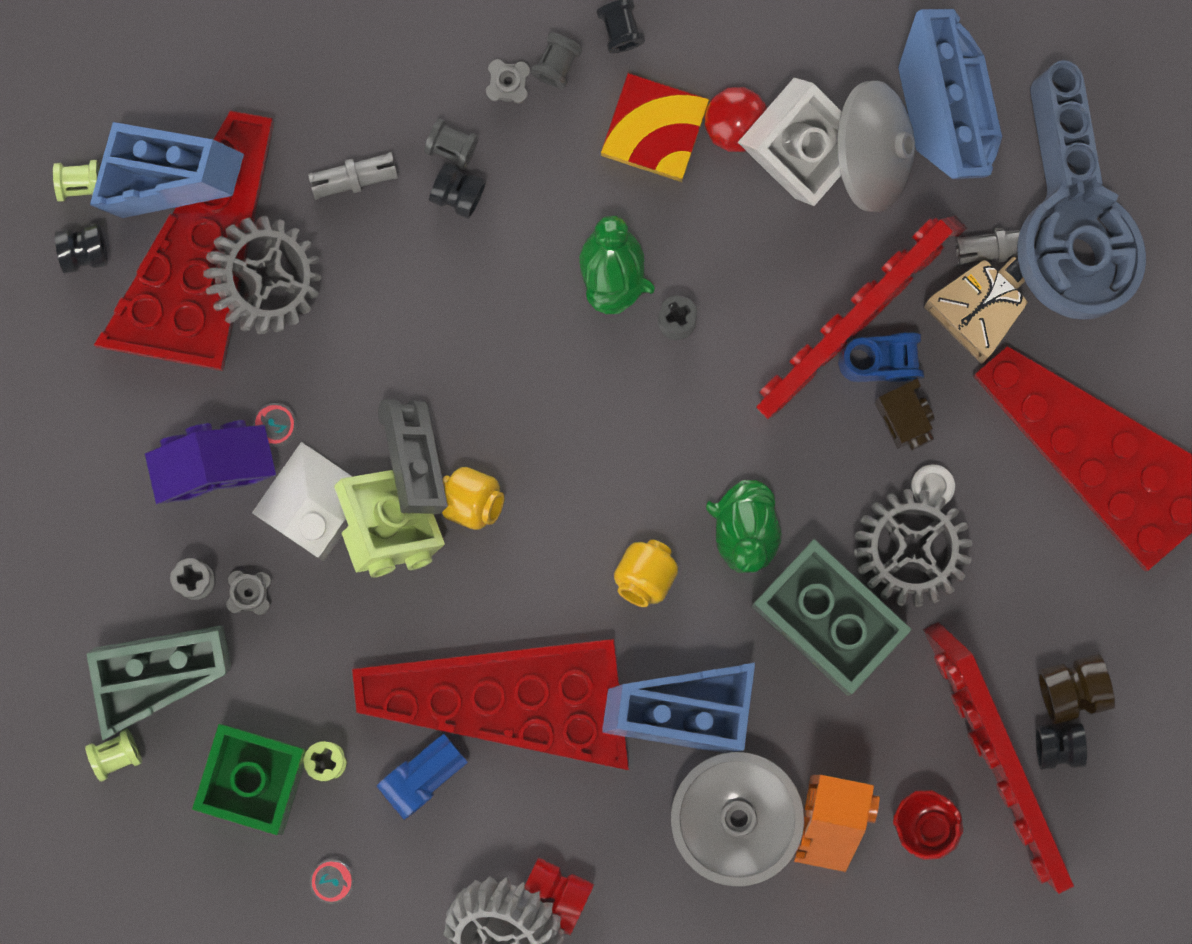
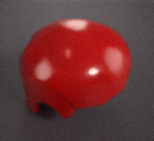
M728 87L715 95L709 102L705 112V129L712 143L727 152H746L738 141L765 112L767 105L759 94L746 87Z
M933 790L915 791L901 800L893 818V825L897 830L901 845L909 853L923 860L942 859L957 849L964 831L962 816L954 802Z

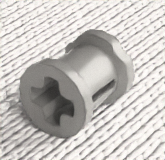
M186 558L179 561L172 570L170 582L173 589L181 593L182 596L191 600H201L213 591L215 575L207 564L194 558ZM191 569L203 575V580L196 582L195 590L183 584V579L190 577Z

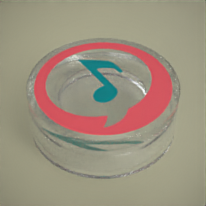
M280 403L264 405L257 411L253 419V426L265 425L269 446L273 448L289 444L297 433L298 423L294 413L287 406Z
M328 859L320 862L310 875L311 891L318 900L324 903H339L348 898L354 889L355 876L351 867L338 859Z

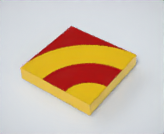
M628 73L601 151V156L682 182L709 99Z

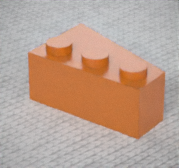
M811 775L804 807V831L795 854L794 862L846 872L866 831L867 822L875 823L880 796L873 795L874 785L825 775Z

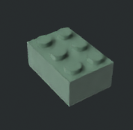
M815 539L751 606L846 696L852 695L912 630Z

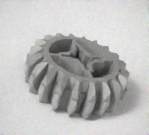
M267 216L259 217L256 225L251 218L241 220L240 229L235 225L226 228L228 239L220 236L214 240V244L220 252L212 251L207 253L206 259L215 264L216 268L204 270L203 275L208 279H215L216 284L206 288V293L208 295L219 294L221 299L213 305L216 311L226 307L230 309L226 314V322L233 323L241 316L240 329L242 331H249L254 324L257 334H266L269 327L276 333L283 331L285 322L291 326L299 323L297 312L302 314L310 312V304L305 298L314 299L318 297L319 292L309 286V284L321 280V274L310 272V266L317 264L319 258L317 256L307 258L305 251L310 249L312 242L307 240L298 244L296 240L299 237L300 229L293 228L284 234V220L279 219L272 226ZM247 242H266L264 250L258 252L255 260L235 258L239 250ZM282 253L290 265L292 275L285 272L281 266L280 259ZM264 267L263 274L269 277L271 281L261 284L262 276L257 274L255 270ZM233 275L244 283L245 294L243 298L234 285ZM271 290L289 292L286 300L275 310L259 309L261 302L267 299Z
M911 489L903 491V504L899 503L894 493L888 494L886 496L888 510L882 504L875 502L871 508L878 519L876 520L871 516L864 515L860 520L865 527L870 529V532L857 531L854 536L857 541L867 543V547L858 548L853 551L854 557L868 558V563L858 567V573L865 574L870 570L874 572L875 577L870 579L866 585L869 589H872L881 581L885 585L880 594V598L883 600L888 599L893 590L897 591V606H904L907 601V595L912 594L914 607H921L923 605V593L925 592L932 604L939 602L940 597L936 587L939 586L948 595L953 593L955 589L948 578L951 577L961 582L966 576L955 567L956 564L969 565L972 560L967 555L959 554V549H966L972 546L971 539L958 540L957 534L968 529L967 523L963 522L954 527L950 521L958 515L959 510L954 507L944 515L940 510L944 506L946 499L942 496L935 501L933 507L927 505L930 495L929 491L926 490L921 492L918 503L914 502ZM902 514H918L927 517L933 522L922 531H913L906 527L904 523L900 524L895 517ZM883 526L890 532L889 536L895 543V553L884 565L878 554V539ZM941 532L944 534L947 543V558L942 570L935 564L937 561L931 554L930 548L932 541ZM925 534L929 535L921 543L922 546L918 550L922 556L920 559H916L914 554L910 558H904L900 563L897 562V559L904 554L903 551L907 547L904 541L905 538L910 537L912 542L915 539H921ZM911 565L915 566L922 573L925 572L931 581L912 584L900 581L892 575L901 567Z
M489 876L482 883L474 880L471 885L463 888L457 894L446 913L447 918L443 935L448 938V944H562L565 931L560 928L561 917L552 914L553 903H542L540 901V891L535 893L526 891L524 882L519 886L511 885L507 877L498 884L494 878Z

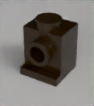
M918 378L878 397L875 401V405L897 449L908 444L911 451L934 440L931 433L933 427L930 422L934 421L935 417L925 397L918 399L916 392L921 387Z

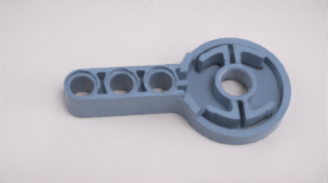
M1061 60L1055 62L1037 77L1030 89L1047 184V196L1024 221L1018 237L1017 256L1020 271L1027 286L1042 304L1065 317L1095 319L1116 310L1136 293L1145 272L1146 252L1137 224L1131 215L1116 202L1119 195L1102 185L1083 74L1074 63ZM1053 81L1060 86L1061 91L1056 89V87L1053 84ZM1060 122L1066 125L1069 133L1061 127ZM1067 162L1074 167L1076 174L1069 169ZM1098 217H1100L1099 220L1106 226V228H1107L1108 231L1110 232L1112 238H1110V236H1109L1108 232L1106 231V229H1105V228L1103 227V225L1097 220ZM1042 220H1044L1040 225L1041 229L1037 237L1036 248H1034V241L1037 231L1039 229V224ZM1075 239H1081L1090 245L1095 255L1094 266L1085 265L1076 258L1073 251ZM1115 264H1117V266H1118V267H1117V274H1116L1115 280H1114V282H1113V284H1112V286H1111L1114 290H1117V291H1116V292H1113V291L1109 288V286L1111 285V283H1112V281H1113L1114 274H1115V267H1116Z

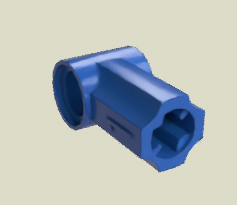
M443 734L423 749L409 763L405 761L379 782L376 787L402 819L405 820L434 796L433 792L468 762L449 738Z

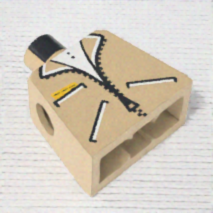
M1012 257L999 271L989 262L983 260L935 293L924 306L981 364L994 352L1028 303L1017 291L1025 282L1020 271L1018 259Z

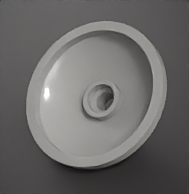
M865 81L851 91L844 104L838 129V160L843 183L852 201L864 211L881 212L890 208L906 187L914 162L915 138L906 108L894 90L881 81Z
M723 753L697 765L681 782L672 804V834L682 857L701 876L727 886L754 885L776 875L795 855L804 831L803 804L793 781L775 763L751 753ZM736 810H742L747 814L748 821L743 827H736L731 821V816Z

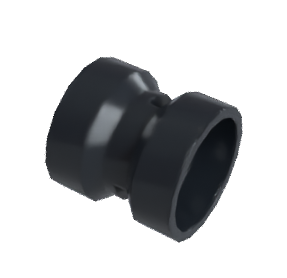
M446 162L434 182L429 201L441 207L449 205L455 209L458 215L469 219L481 199L486 180L476 175L468 177L461 174L459 167Z
M99 224L85 226L82 231L74 233L69 229L55 232L56 252L64 274L77 272L81 266L90 265L93 268H99L108 265L106 245Z
M1082 723L1067 724L1062 729H1055L1051 725H1039L1036 727V753L1041 770L1055 769L1058 764H1068L1071 768L1086 766L1087 742Z

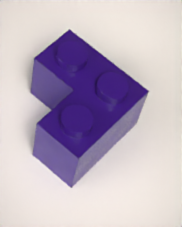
M245 420L225 423L220 426V429L216 430L212 429L210 423L195 425L185 429L186 435H175L161 439V447L145 453L156 504L188 501L214 490L251 486L276 476L265 425L247 426Z

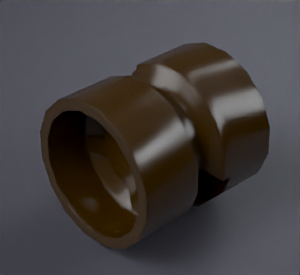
M1100 654L1074 660L1072 668L1059 664L1038 670L1041 695L1047 714L1053 724L1079 718L1081 710H1085L1091 715L1115 708L1112 682L1106 664Z

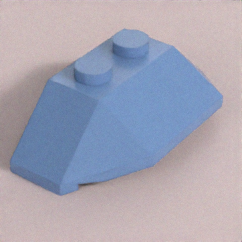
M922 9L916 12L898 67L907 111L914 131L916 151L952 179L988 177L993 170L992 164L997 156L1002 134L984 54L971 34L959 23L960 17L954 9Z

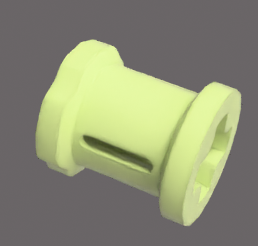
M90 160L89 165L64 167L62 163H54L53 182L58 202L66 201V198L69 196L93 195L100 170L98 160Z
M127 728L120 731V736L95 746L91 743L85 746L90 765L100 782L107 780L108 774L130 764L134 766L142 764L139 749Z
M326 741L311 745L305 752L303 759L304 768L308 775L319 781H330L334 778H339L344 773L347 765L344 750L337 744ZM330 749L333 752L331 760L336 762V766L334 769H325L323 773H320L318 771L320 763L315 761V757L318 753L326 754Z

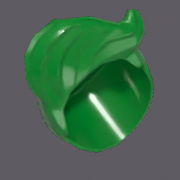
M618 216L602 218L596 224L594 232L587 238L579 256L580 270L587 289L586 297L592 307L604 314H620L629 308L642 294H652L655 287L649 280L644 278V253L635 237L628 232L626 222Z
M742 480L728 490L718 503L708 501L706 509L716 519L717 548L727 565L738 573H754L768 566L776 556L782 541V533L775 512V496L771 490L757 480Z

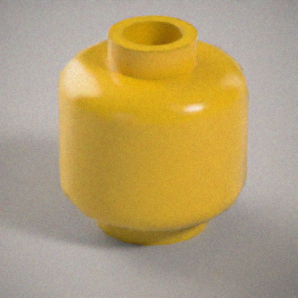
M468 467L458 468L451 476L446 475L443 477L442 480L448 505L442 512L444 518L473 530H479L487 524L492 525L495 523L504 505V494L500 492V485L496 478Z
M652 539L648 543H632L626 549L614 572V580L618 585L617 591L619 595L628 602L640 607H647L649 604H657L663 601L678 574V565L670 556L672 553L671 549L662 542Z

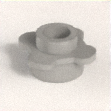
M500 59L493 60L488 66L491 80L490 85L486 87L487 97L491 101H513L516 104L524 102L528 97L525 82L526 78L530 75L529 66L522 61L516 64H505ZM506 78H510L512 80V83L510 85H506L504 83V80Z
M234 571L229 575L230 598L227 600L226 606L230 612L239 614L242 610L253 611L257 615H263L269 610L270 603L266 598L267 588L271 585V578L268 574L259 572L256 575H244L241 571ZM247 589H252L253 594L251 597L245 596Z

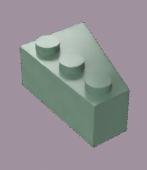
M224 625L95 647L87 653V660L102 741L227 674L231 669Z

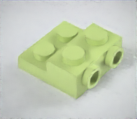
M393 470L342 478L334 485L349 525L341 534L356 573L369 570L371 577H380L392 572L396 568L395 565L406 563L408 570H416L430 564L432 556L445 545L434 514L401 513Z

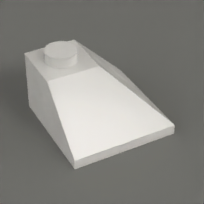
M301 442L252 513L324 562L342 537L341 533L349 526L334 485L340 479L352 476Z

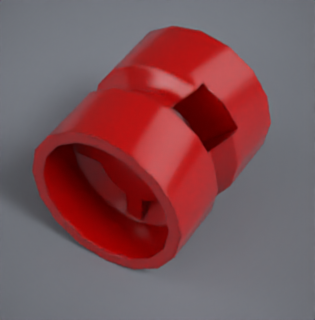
M538 857L525 884V890L530 893L540 891V901L542 903H553L552 914L561 917L560 928L565 931V934L570 936L594 884L574 874L565 878L561 875L560 867Z

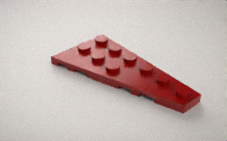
M236 111L228 113L213 140L244 154L233 196L175 208L172 215L168 216L137 269V275L124 298L121 297L113 311L115 313L110 322L94 343L96 348L223 371L233 323L225 321L226 314L230 310L228 307L218 311L213 307L215 302L221 299L219 294L208 295L206 293V288L216 284L215 279H208L203 275L204 270L216 268V265L209 262L206 256L207 253L212 251L220 252L216 248L214 240L220 236L228 239L226 235L227 227L235 225L240 229L241 220L251 218L254 222L274 126L272 118ZM250 241L239 250L235 258L240 260L246 259ZM233 275L234 285L239 293L242 281Z
M956 216L940 220L937 218L929 219L912 236L917 244L909 252L904 249L902 252L899 250L881 268L886 275L879 282L873 280L871 283L867 282L850 299L855 307L844 318L839 313L833 316L820 330L825 337L814 348L806 344L789 361L794 367L784 379L777 374L762 388L759 393L764 399L756 408L767 419L775 416L816 376V371L821 366L824 367L845 348V345L848 343L846 340L851 335L855 336L859 331H862L914 280L911 276L913 273L916 274L918 271H923L941 254L945 248L942 243L947 238L952 236L959 237L967 227Z
M1008 346L974 374L973 377L1145 572L1149 571L1192 533L1191 453Z
M939 622L923 629L935 653L934 660L942 677L948 680L954 692L951 694L952 702L962 719L966 717L972 729L971 732L967 733L971 745L979 757L983 755L984 760L992 770L998 782L996 783L998 792L1007 808H1011L1016 819L1013 822L1016 833L1024 846L1029 845L1035 857L1029 861L1037 879L1041 884L1048 882L1058 894L1074 887L973 654Z
M614 639L352 669L356 713L629 771L625 736L602 733L608 689L619 686Z

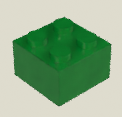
M218 724L192 810L274 835H283L304 769L303 759L307 749L228 725Z

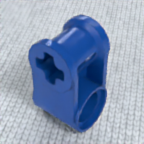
M899 333L854 339L844 348L839 356L838 366L840 372L845 378L853 382H906L917 378L918 380L923 379L924 371L919 369L917 346L921 342V334ZM854 350H862L867 353L871 361L870 368L866 370L855 368L850 361V353Z

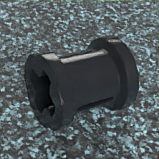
M633 0L613 1L603 5L596 11L598 18L604 21L610 42L607 44L609 53L626 52L639 47L645 42L643 33H638L632 10L635 8Z

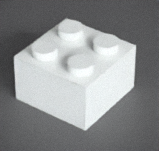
M793 78L738 143L795 199L815 206L841 176L838 160V129L842 111L814 83Z

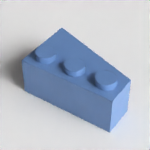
M113 122L90 205L120 218H126L233 196L244 154L213 139Z
M755 663L622 684L610 688L607 694L602 733L720 753L743 751Z

